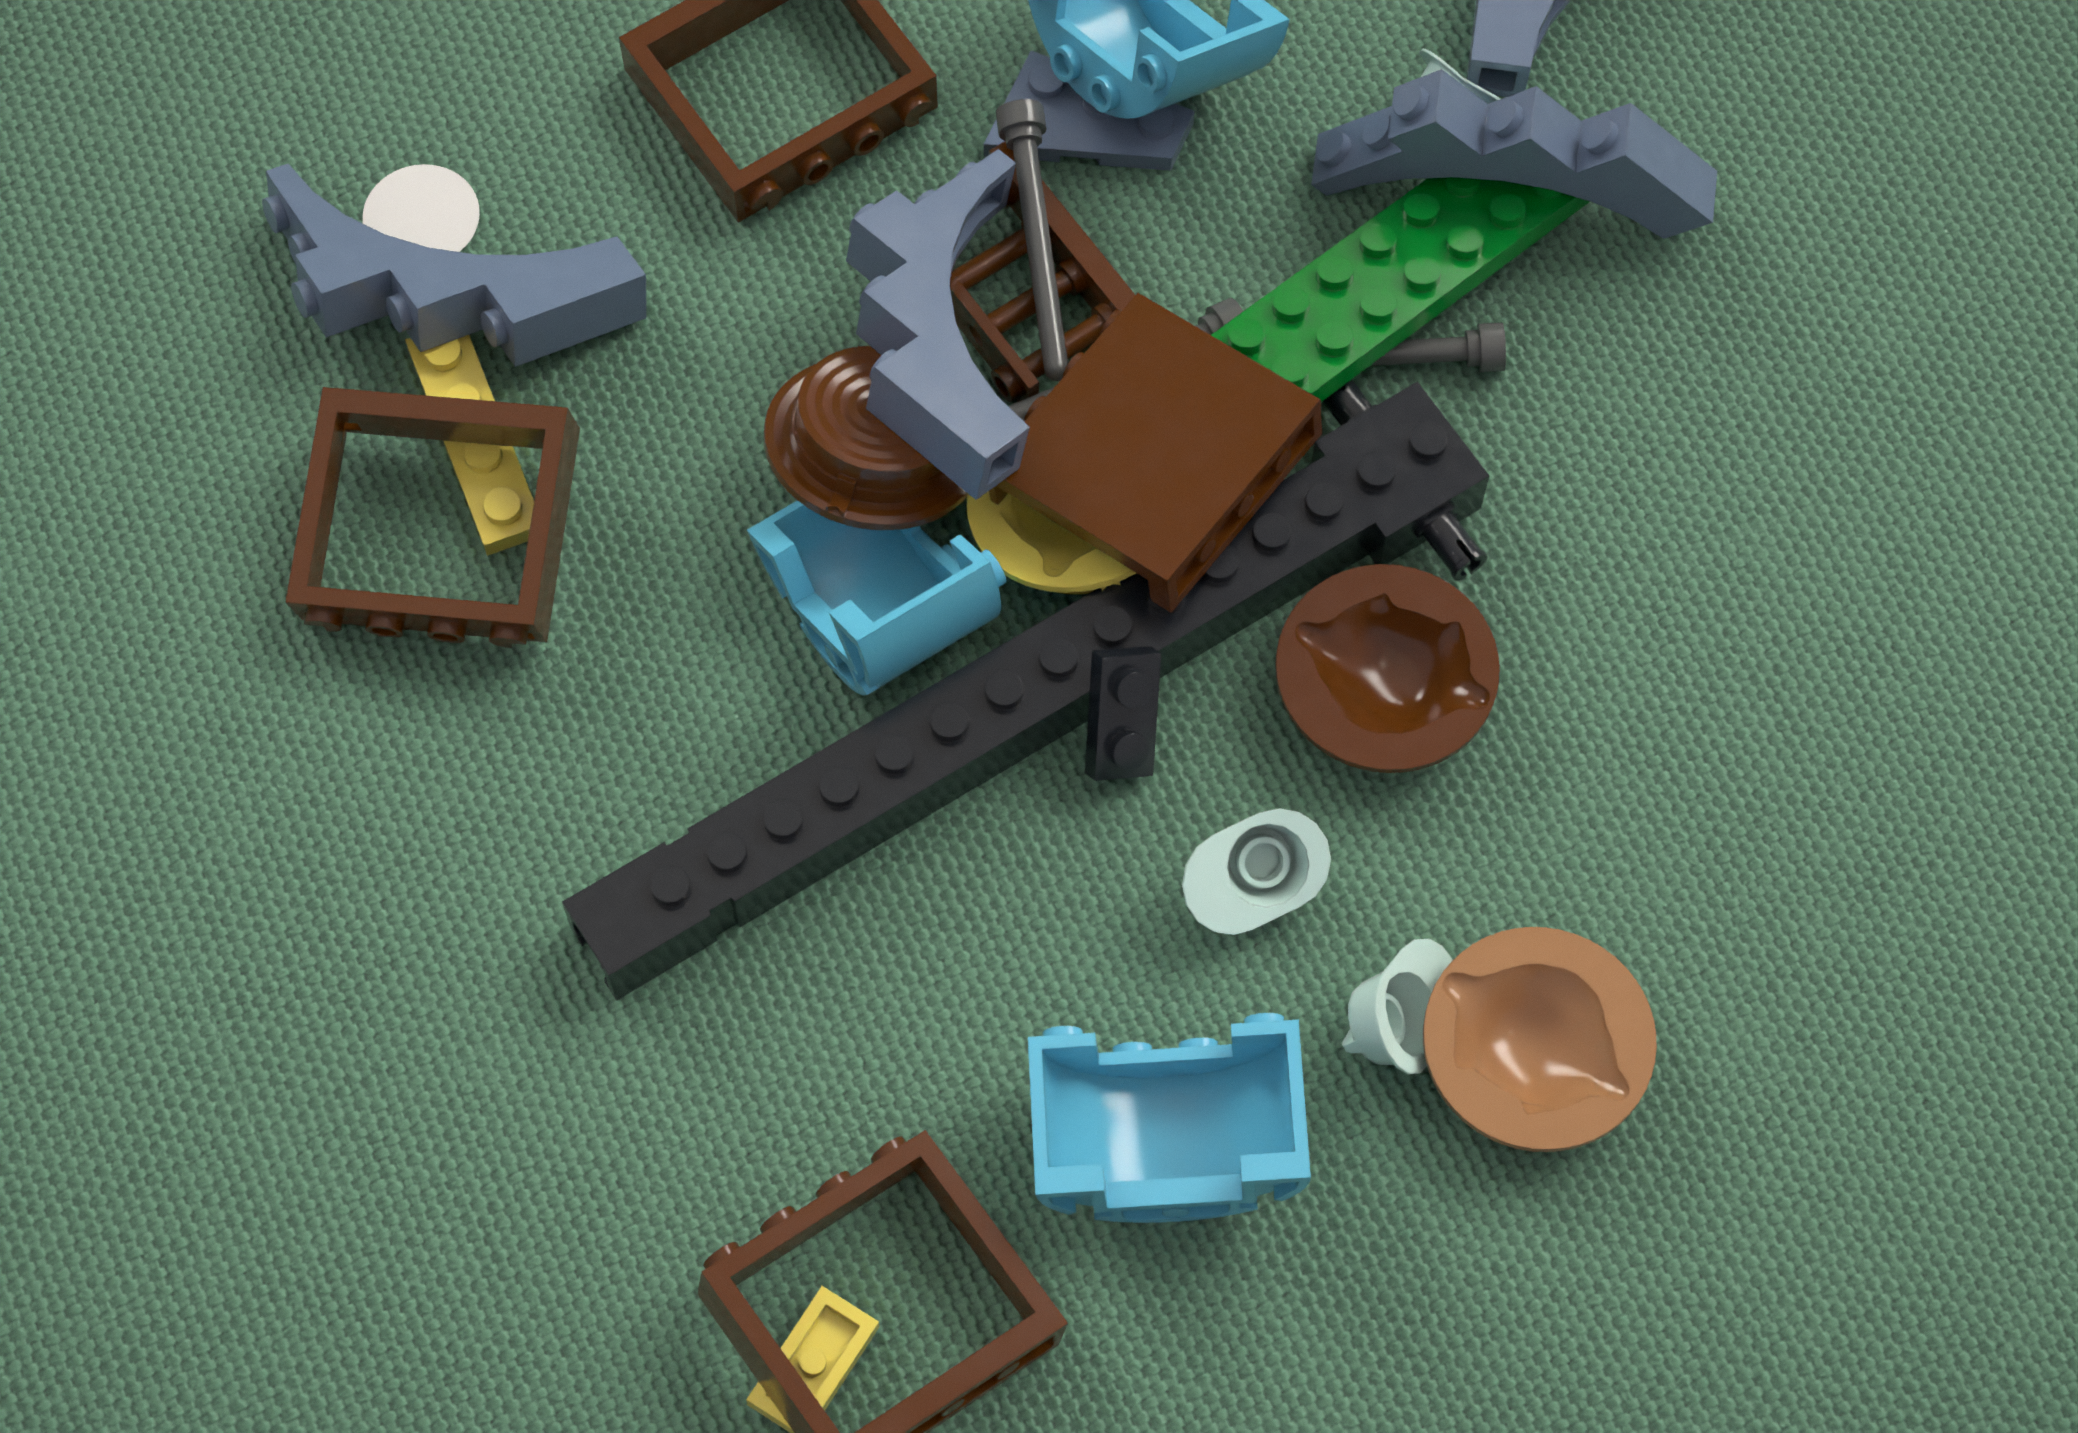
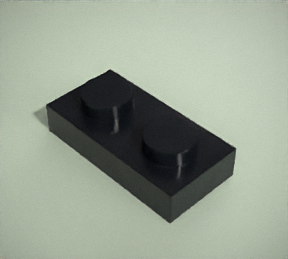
M1151 646L1092 651L1085 774L1094 781L1153 776L1161 653Z

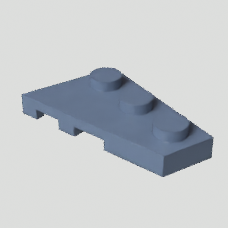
M1030 51L1004 102L1005 104L1013 100L1032 99L1043 104L1047 130L1042 135V143L1037 147L1039 161L1060 162V156L1096 159L1099 165L1169 171L1172 170L1194 124L1195 111L1177 104L1138 118L1125 119L1101 113L1076 93L1067 82H1062L1056 77L1051 67L1050 57L1034 51ZM995 120L984 142V157L989 155V150L1004 142L998 134L997 120Z

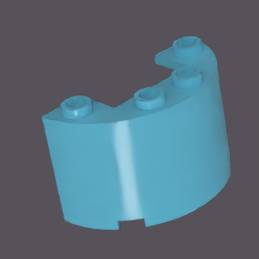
M1028 0L1036 28L1050 56L1051 67L1056 77L1062 82H1067L1076 93L1099 112L1125 119L1145 116L1262 69L1277 54L1285 38L1290 20L1265 0H1231L1227 28L1190 0Z
M799 501L793 502L747 529L750 539L782 599L787 596L792 609L800 616L802 621L800 627L835 674L849 688L863 696L870 694L997 618L1001 611L999 587L1006 583L1002 567L989 550L986 549L979 552L961 534L950 540L952 548L948 544L940 547L921 530L920 526L901 530H869L851 527L825 518L810 510Z
M1258 1013L1247 1016L1244 1019V1023L1231 1024L1232 1044L1218 1045V1041L1212 1038H1191L1181 1041L1178 1044L1179 1048L1152 1049L1150 1044L1144 1042H1126L1112 1048L1113 1052L1098 1053L1096 1034L1083 1033L1081 1028L1075 1026L1051 1027L1043 1031V1036L1028 1037L1034 1177L1037 1199L1048 1208L1067 1215L1076 1213V1204L1093 1206L1094 1220L1160 1223L1202 1220L1245 1213L1258 1209L1257 1196L1274 1191V1200L1284 1201L1300 1193L1309 1184L1311 1172L1299 1019L1284 1020V1016L1277 1013Z

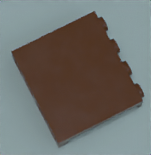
M1137 293L1123 310L1117 309L1107 318L1100 336L1085 353H1077L1070 360L1064 370L1062 379L1047 396L1038 397L1029 407L1024 422L1030 428L1020 468L989 490L990 500L999 505L1007 494H1010L1148 580L1151 601L1172 613L1322 435L1321 401L1292 382Z

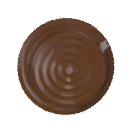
M858 346L837 351L823 358L817 364L794 375L778 390L771 401L765 419L763 440L767 460L779 482L797 501L815 513L832 521L861 529L901 530L933 522L954 510L963 502L968 493L866 409L871 385L870 371L882 355L871 346Z
M1391 564L1366 565L1345 570L1327 578L1311 589L1297 603L1283 626L1279 637L1275 665L1276 682L1284 708L1304 737L1320 751L1337 761L1358 769L1381 773H1403L1424 769L1458 753L1478 734L1485 724L1497 695L1500 675L1499 655L1495 639L1490 627L1477 607L1461 591L1445 580L1416 568Z

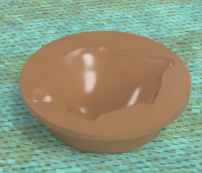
M1523 927L1501 931L1475 942L1462 951L1447 966L1436 982L1427 1004L1423 1024V1048L1427 1067L1435 1087L1450 1109L1464 1123L1488 1139L1515 1149L1532 1152H1556L1578 1148L1602 1138L1617 1128L1632 1113L1644 1095L1652 1077L1656 1059V1029L1652 1011L1643 990L1630 971L1614 955L1591 940L1571 932L1547 927Z

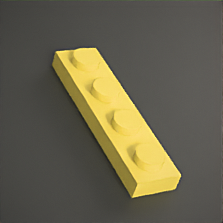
M469 335L423 352L419 351L411 338L405 339L426 396L495 401ZM443 441L487 556L527 542L534 500L513 446Z

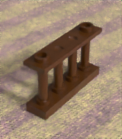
M1006 141L989 150L990 155L999 149L1014 161L1013 150L1006 147ZM1015 168L1007 205L1003 209L1010 207L1021 220V229L954 269L950 277V290L956 324L992 369V380L997 390L1008 402L1014 400L1020 402L1038 394L1039 381L1037 379L1045 374L1041 348L1021 360L1002 335L1036 314L1033 288L1031 287L987 315L967 290L1027 254ZM1042 180L1053 261L1056 264L1055 275L1059 299L1068 293L1073 296L1080 294L1091 307V317L1064 333L1067 359H1070L1091 346L1100 336L1107 318L1115 310H1123L1135 294Z

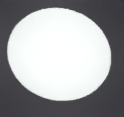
M413 165L401 168L387 175L373 188L364 205L363 224L383 234L422 246L460 252L471 241L477 229L480 216L479 203L470 184L454 171L436 165Z

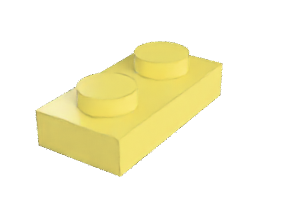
M821 1286L781 1346V1350L824 1411L879 1329V1321L824 1286ZM758 1382L746 1399L747 1405L788 1432L794 1433Z

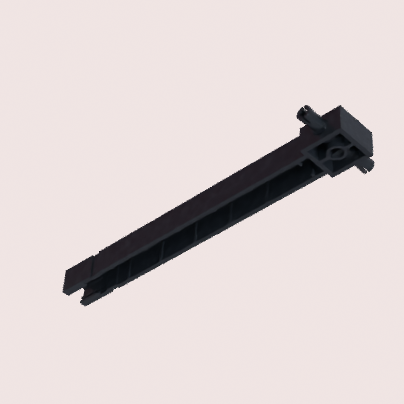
M1351 379L1322 401L1340 427L1319 438L1314 443L1311 464L1284 479L1172 613L1151 601L1148 580L1137 573L1120 581V585L1112 584L1103 591L1101 588L1094 590L687 828L688 834L669 845H666L665 842L661 843L562 901L570 928L581 946L588 943L601 964L600 966L605 974L604 982L617 1001L715 943L717 935L736 924L739 928L1086 723L1088 721L1091 657L1093 650L1151 646L1161 653L1160 678L1367 555L1372 558L1375 564H1389L1426 541L1451 572V576L1455 581L1465 579L1467 574L1464 569L1466 567L1470 574H1473L1486 562L1488 557L1484 550L1479 548L1460 521L1481 509L1489 474L1418 381L1380 404L1372 406Z

